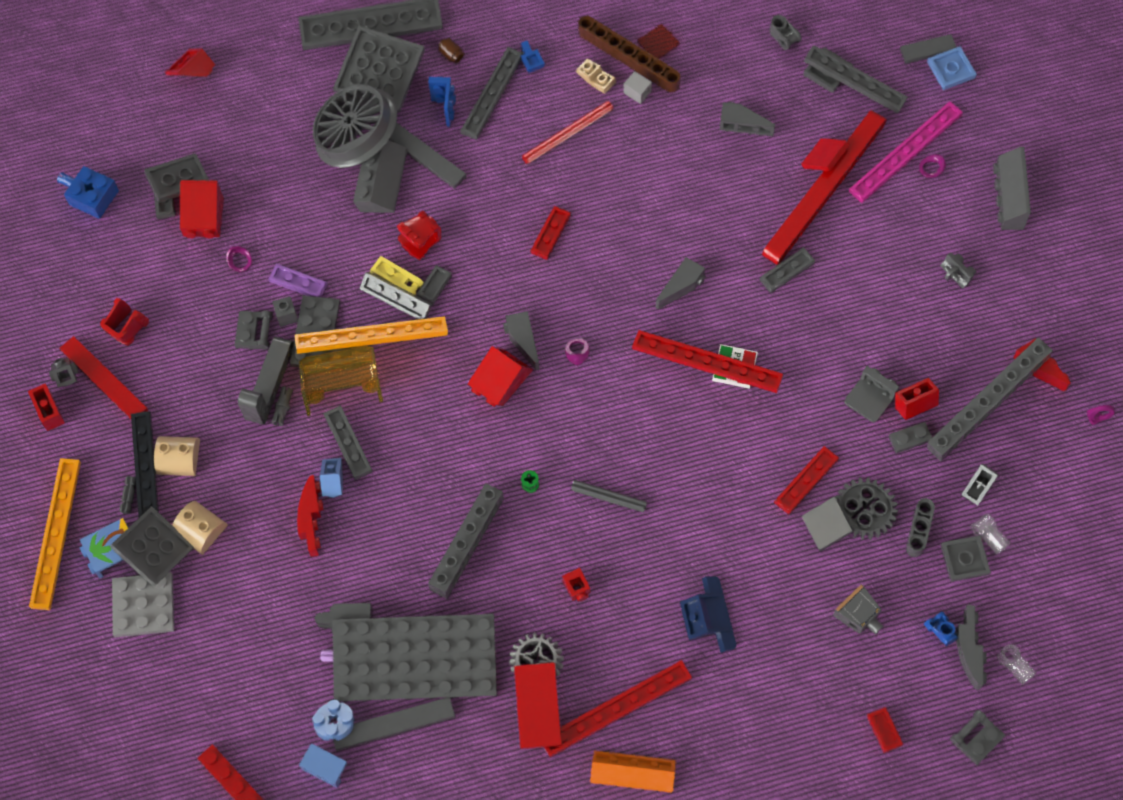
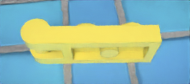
M382 256L379 257L370 269L371 273L414 295L417 294V289L421 288L424 284L420 278ZM408 281L412 283L410 287L406 285Z

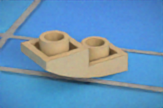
M586 59L576 70L585 81L604 94L616 83L615 77L602 71L600 65L589 59Z

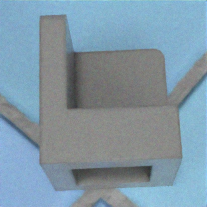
M633 72L624 83V94L640 104L652 90V82L636 72Z

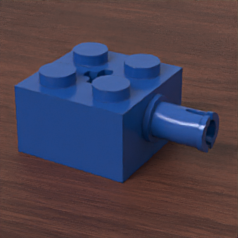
M85 166L81 168L75 178L64 172H61V176L58 175L57 177L58 183L68 187L64 193L68 204L98 219L103 216L119 192L113 179Z

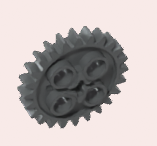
M860 477L858 483L852 479L850 482L851 486L845 483L844 490L839 489V495L835 497H837L854 529L853 538H856L859 534L861 535V540L864 539L865 535L868 536L869 540H872L873 534L877 538L880 537V532L886 534L887 528L891 529L893 526L891 522L896 520V517L893 515L898 513V510L893 509L897 506V502H892L895 495H888L891 489L884 490V483L878 486L877 479L870 483L869 477H867L866 482H863ZM868 493L871 496V498L866 499L862 496V494ZM852 504L856 509L850 510L847 508V505ZM875 508L883 509L884 513H877ZM866 519L869 524L864 525L859 520Z

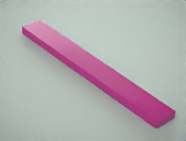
M949 101L849 189V192L863 203L958 120L963 112Z

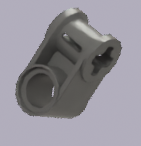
M776 15L772 18L769 32L784 50H788L792 44L802 40L799 31L784 16Z

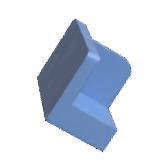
M311 744L299 766L305 772L338 788L341 783L339 777L347 762Z

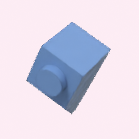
M342 458L322 459L320 470L322 497L334 498L342 495Z

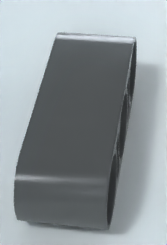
M928 498L919 500L914 510L906 544V552L911 557L921 556L927 544L935 509L933 501ZM920 507L927 508L929 512H922L920 510ZM916 525L923 526L925 530H918ZM917 543L921 548L915 549L911 544Z

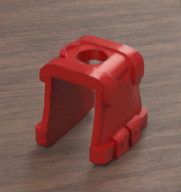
M421 211L412 219L397 225L401 233L398 236V241L412 257L417 258L419 261L441 239V227L425 211Z
M116 298L113 302L112 310L105 319L101 320L100 326L114 339L123 345L129 346L133 343L134 336L143 327H147L150 322L144 314L134 310L121 332L117 333L114 331L132 311L131 307L124 300Z

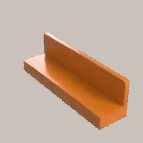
M594 751L590 782L673 792L676 760Z

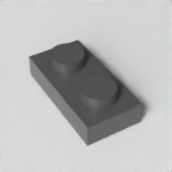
M923 422L889 434V439L897 454L928 443L932 436L926 423Z

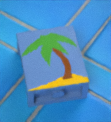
M123 518L80 539L82 544L80 550L84 558L88 557L90 561L87 565L91 573H96L99 578L103 577L101 571L123 561L110 548L111 544L129 528Z

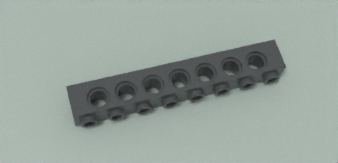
M1038 337L928 441L927 449L937 459L942 461L1051 357L1053 350Z

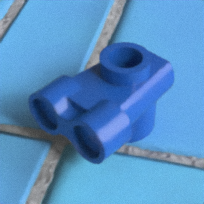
M940 612L934 618L928 619L924 625L929 632H933L945 646H948L955 642L958 637L955 633V626L948 622L949 618L944 612Z

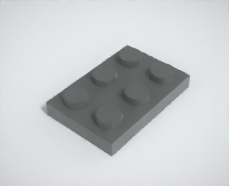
M196 153L144 169L145 176L158 203L180 196L181 180H209Z

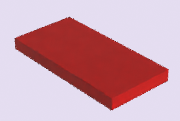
M555 663L514 666L520 749L562 746Z

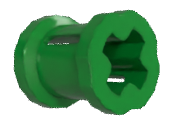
M532 470L525 471L521 476L522 488L527 493H534L539 488L538 475Z

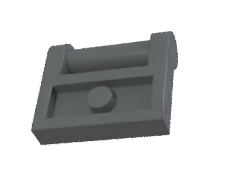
M239 311L235 347L268 349L269 325L273 313L270 311ZM258 320H263L260 340L256 341Z
M976 710L973 714L974 717L957 734H953L950 738L951 742L976 765L1006 736L980 710ZM981 723L984 728L966 745L963 739Z

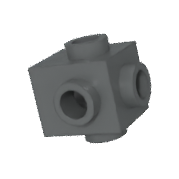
M70 358L56 359L51 364V371H49L51 380L53 382L56 381L58 388L69 386L76 382V373H79L75 362L71 363Z

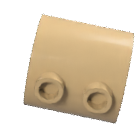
M159 436L154 451V466L157 475L196 476L200 439L196 437Z
M197 501L187 504L173 522L174 528L202 555L228 526L226 522Z

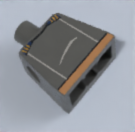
M862 584L835 609L833 614L835 618L859 634L868 627L876 635L884 627L876 619L880 615L881 608Z

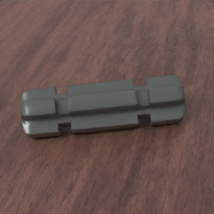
M133 476L125 478L124 484L126 486L123 488L122 503L119 509L123 514L131 513V504H133L135 493L134 487L136 486V478Z

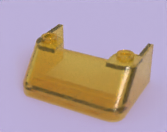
M361 346L309 356L299 361L301 393L307 416H311L310 404L320 403L325 397L324 392L361 385L362 390L365 392L374 393L377 391L379 402H383L375 352L371 346Z

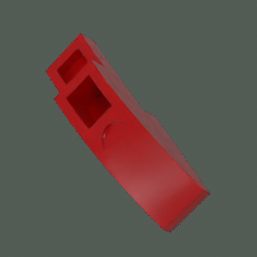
M314 475L309 476L303 488L297 513L298 535L301 540L307 539L308 551L311 557L319 556L318 549H321L320 538L316 537L315 531L319 530L317 518H321V511H324L323 501L318 497V493H321L320 482L315 480Z

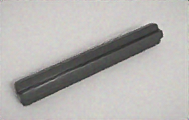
M574 480L571 487L574 492L640 512H644L647 506L646 501L578 480Z

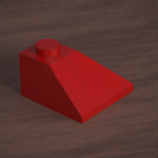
M202 48L188 49L165 71V74L207 77L212 73V68L216 64Z

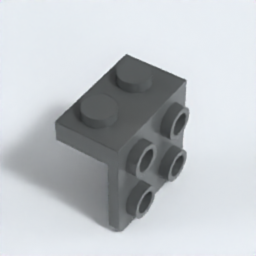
M866 366L862 372L861 379L845 398L844 403L872 423H875L895 398V393L898 392L899 386L892 379L882 376L877 369Z

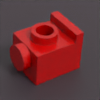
M580 568L562 576V582L572 601L577 599L578 602H581L589 597L588 594L591 593L590 586ZM575 586H580V587H581L580 589H578V590H576V591L574 590V587H575Z

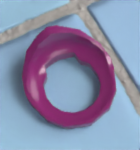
M929 155L921 160L919 172L926 178L938 177L944 172L946 161L941 155ZM929 162L938 163L940 166L936 172L931 174L923 170L924 165Z
M232 246L227 252V263L231 269L236 272H244L250 268L252 258L247 249L241 246ZM240 253L247 257L248 263L245 267L238 268L233 264V256Z
M576 338L570 340L565 347L567 359L577 366L585 362L590 353L589 345L584 339ZM575 343L584 345V349L578 354L572 353L570 347Z
M1101 405L1087 410V416L1092 425L1107 420L1115 414V409L1111 405ZM1101 411H1109L1108 414H1102V413H1099V412H1101Z

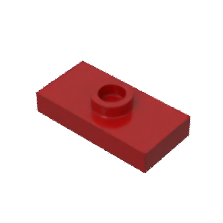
M886 707L866 715L883 753L903 746V742Z

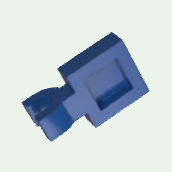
M527 40L521 42V51L524 53V55H521V60L527 72L531 73L545 67V63L538 50L532 51Z

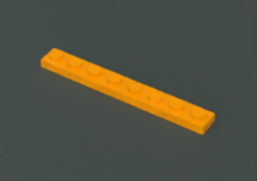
M444 316L295 334L294 336L297 354L447 336L448 329Z
M60 458L29 604L31 609L51 610L81 465L80 460Z

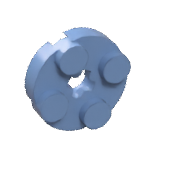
M338 700L329 701L320 707L312 717L317 735L326 741H330L329 739L341 740L348 736L354 727V715L351 708ZM337 718L338 722L336 724H329L330 720Z

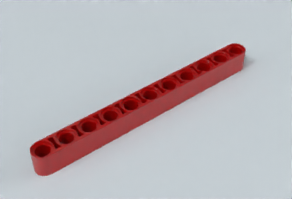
M873 110L869 111L847 140L850 144L848 149L831 171L822 172L762 252L763 257L776 265L782 262L884 128L887 122L886 118Z

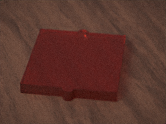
M662 24L637 40L645 51L658 59L680 45V42L672 35V32H669Z

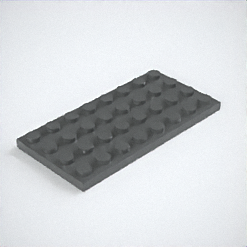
M494 614L332 620L334 700L358 701L497 696Z

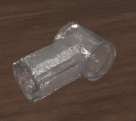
M986 513L970 525L972 532L976 536L980 535L981 539L996 554L1001 553L1010 545V541L997 528V523L991 515Z
M1008 644L999 651L997 656L999 663L1006 666L1022 685L1036 674V671L1021 656L1017 646ZM1005 651L1013 655L1012 660L1006 658Z

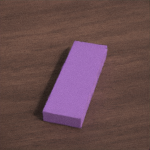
M279 264L275 265L269 277V282L312 297H322L327 287L326 281Z

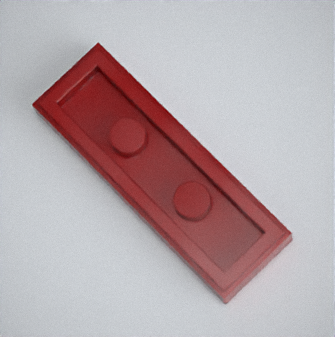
M556 206L553 207L530 250L531 254L548 260L571 216V212Z

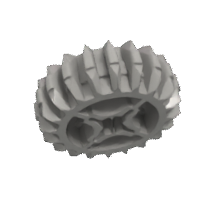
M533 633L532 639H530L529 635H525V642L519 639L520 646L513 645L515 651L510 652V656L513 658L509 660L510 665L520 666V660L532 665L534 664L533 659L538 657L539 653L541 662L538 661L536 664L555 663L556 676L560 675L558 669H563V664L560 662L564 661V656L560 655L562 649L557 648V641L551 644L552 637L549 636L545 640V634L542 633L540 638H537V634ZM536 646L533 652H525L527 649ZM543 648H546L552 654L553 660H549L548 657L542 654ZM514 666L511 667V672H514Z

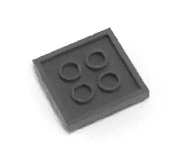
M152 506L110 546L113 551L153 587L194 549L174 526Z

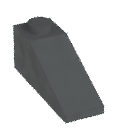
M723 102L719 130L765 136L774 135L775 124L741 104Z
M686 257L656 299V308L661 309L694 291L698 285L701 286L706 278L704 275L705 267Z
M528 311L506 315V323H503L505 334H509L510 341L533 368L540 370Z

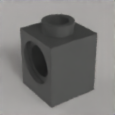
M291 296L272 301L280 327L298 322Z

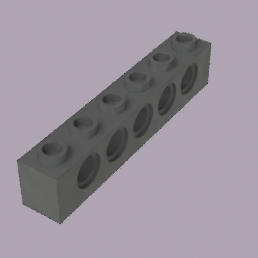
M485 483L428 583L430 591L448 599L504 500L503 491Z

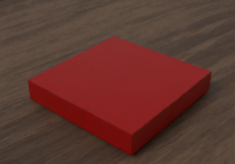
M821 138L801 165L804 169L831 171L850 144L847 140Z

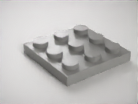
M169 572L155 587L148 583L141 575L112 578L113 636L115 638L174 632L172 572Z

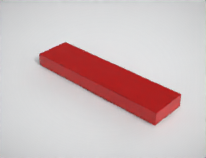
M823 446L775 499L774 503L790 515L835 465L839 457Z

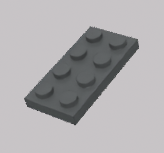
M303 296L296 334L336 330L340 299ZM294 339L290 360L291 367L329 369L330 350L297 354Z

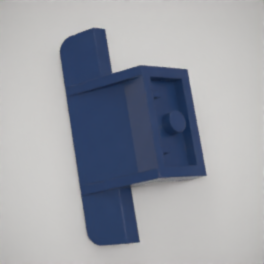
M706 576L702 578L706 594H697L680 602L688 639L694 641L708 634H716L720 653L732 651L736 648V641L721 582L717 577Z

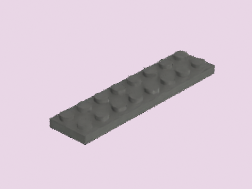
M408 0L298 17L303 50L352 43L358 26L393 37L443 29L438 0Z

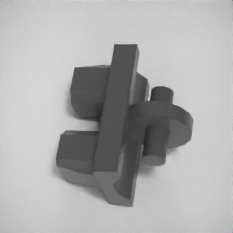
M950 252L940 265L947 273L944 278L947 281L953 279L964 289L976 274V270L972 266L966 268L962 264L964 259L959 253L954 255Z

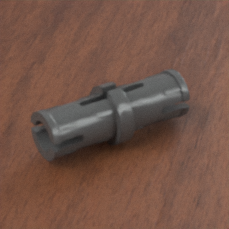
M286 387L281 388L278 402L275 403L276 410L271 422L273 425L277 426V423H279L278 426L284 425V419L287 411L290 409L289 402L293 393V389L289 387L287 390Z

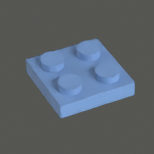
M960 46L930 57L927 61L943 90L975 79L977 75Z

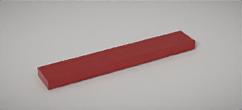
M74 336L59 348L130 419L131 414L149 411Z

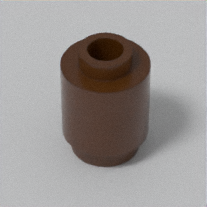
M451 38L443 39L438 45V51L451 63H459L465 55L463 49Z

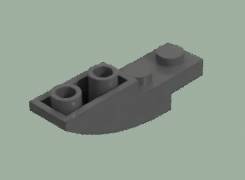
M967 605L964 609V624H958L955 629L958 637L956 644L961 664L975 690H980L987 680V673L983 672V664H986L987 654L983 652V645H975L978 644V632H975V624H978V612H975V605Z

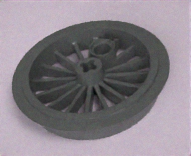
M363 84L346 87L332 95L318 111L313 124V138L316 151L321 160L333 167L346 168L361 164L373 157L387 143L394 131L397 121L395 101L387 92ZM340 111L344 117L336 114ZM378 122L375 127H374V126H371V125L365 124V123ZM366 129L369 130V132L363 134L362 130Z

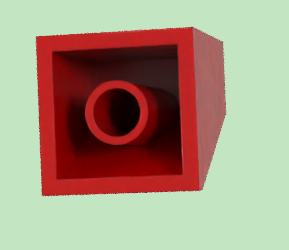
M180 181V230L183 237H205L208 239L220 237L224 197L218 181Z
M492 346L469 380L468 385L472 387L471 391L476 395L481 396L482 394L487 398L486 402L494 407L496 405L504 406L533 369L505 349Z

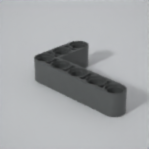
M276 336L273 338L253 391L242 389L239 394L238 406L245 420L262 425L266 423L291 358L294 341Z

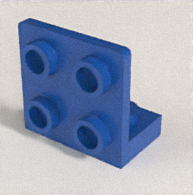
M429 76L428 83L431 101L437 103L445 102L446 126L450 127L451 120L454 121L455 111L453 110V105H456L455 85H452L451 77Z

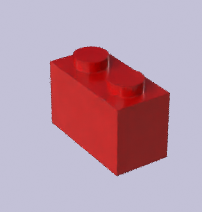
M929 378L895 393V409L905 420L939 405V389Z
M46 383L28 391L40 421L47 431L65 424L53 394Z

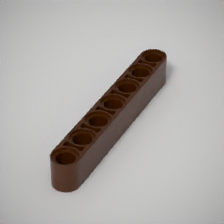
M590 16L579 18L578 33L581 38L664 90L672 93L679 90L680 73L676 69Z

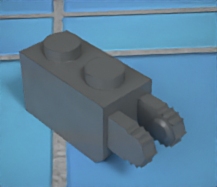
M371 603L334 604L330 608V612H320L316 614L314 619L318 627L330 628L333 633L332 620L372 618L373 608Z

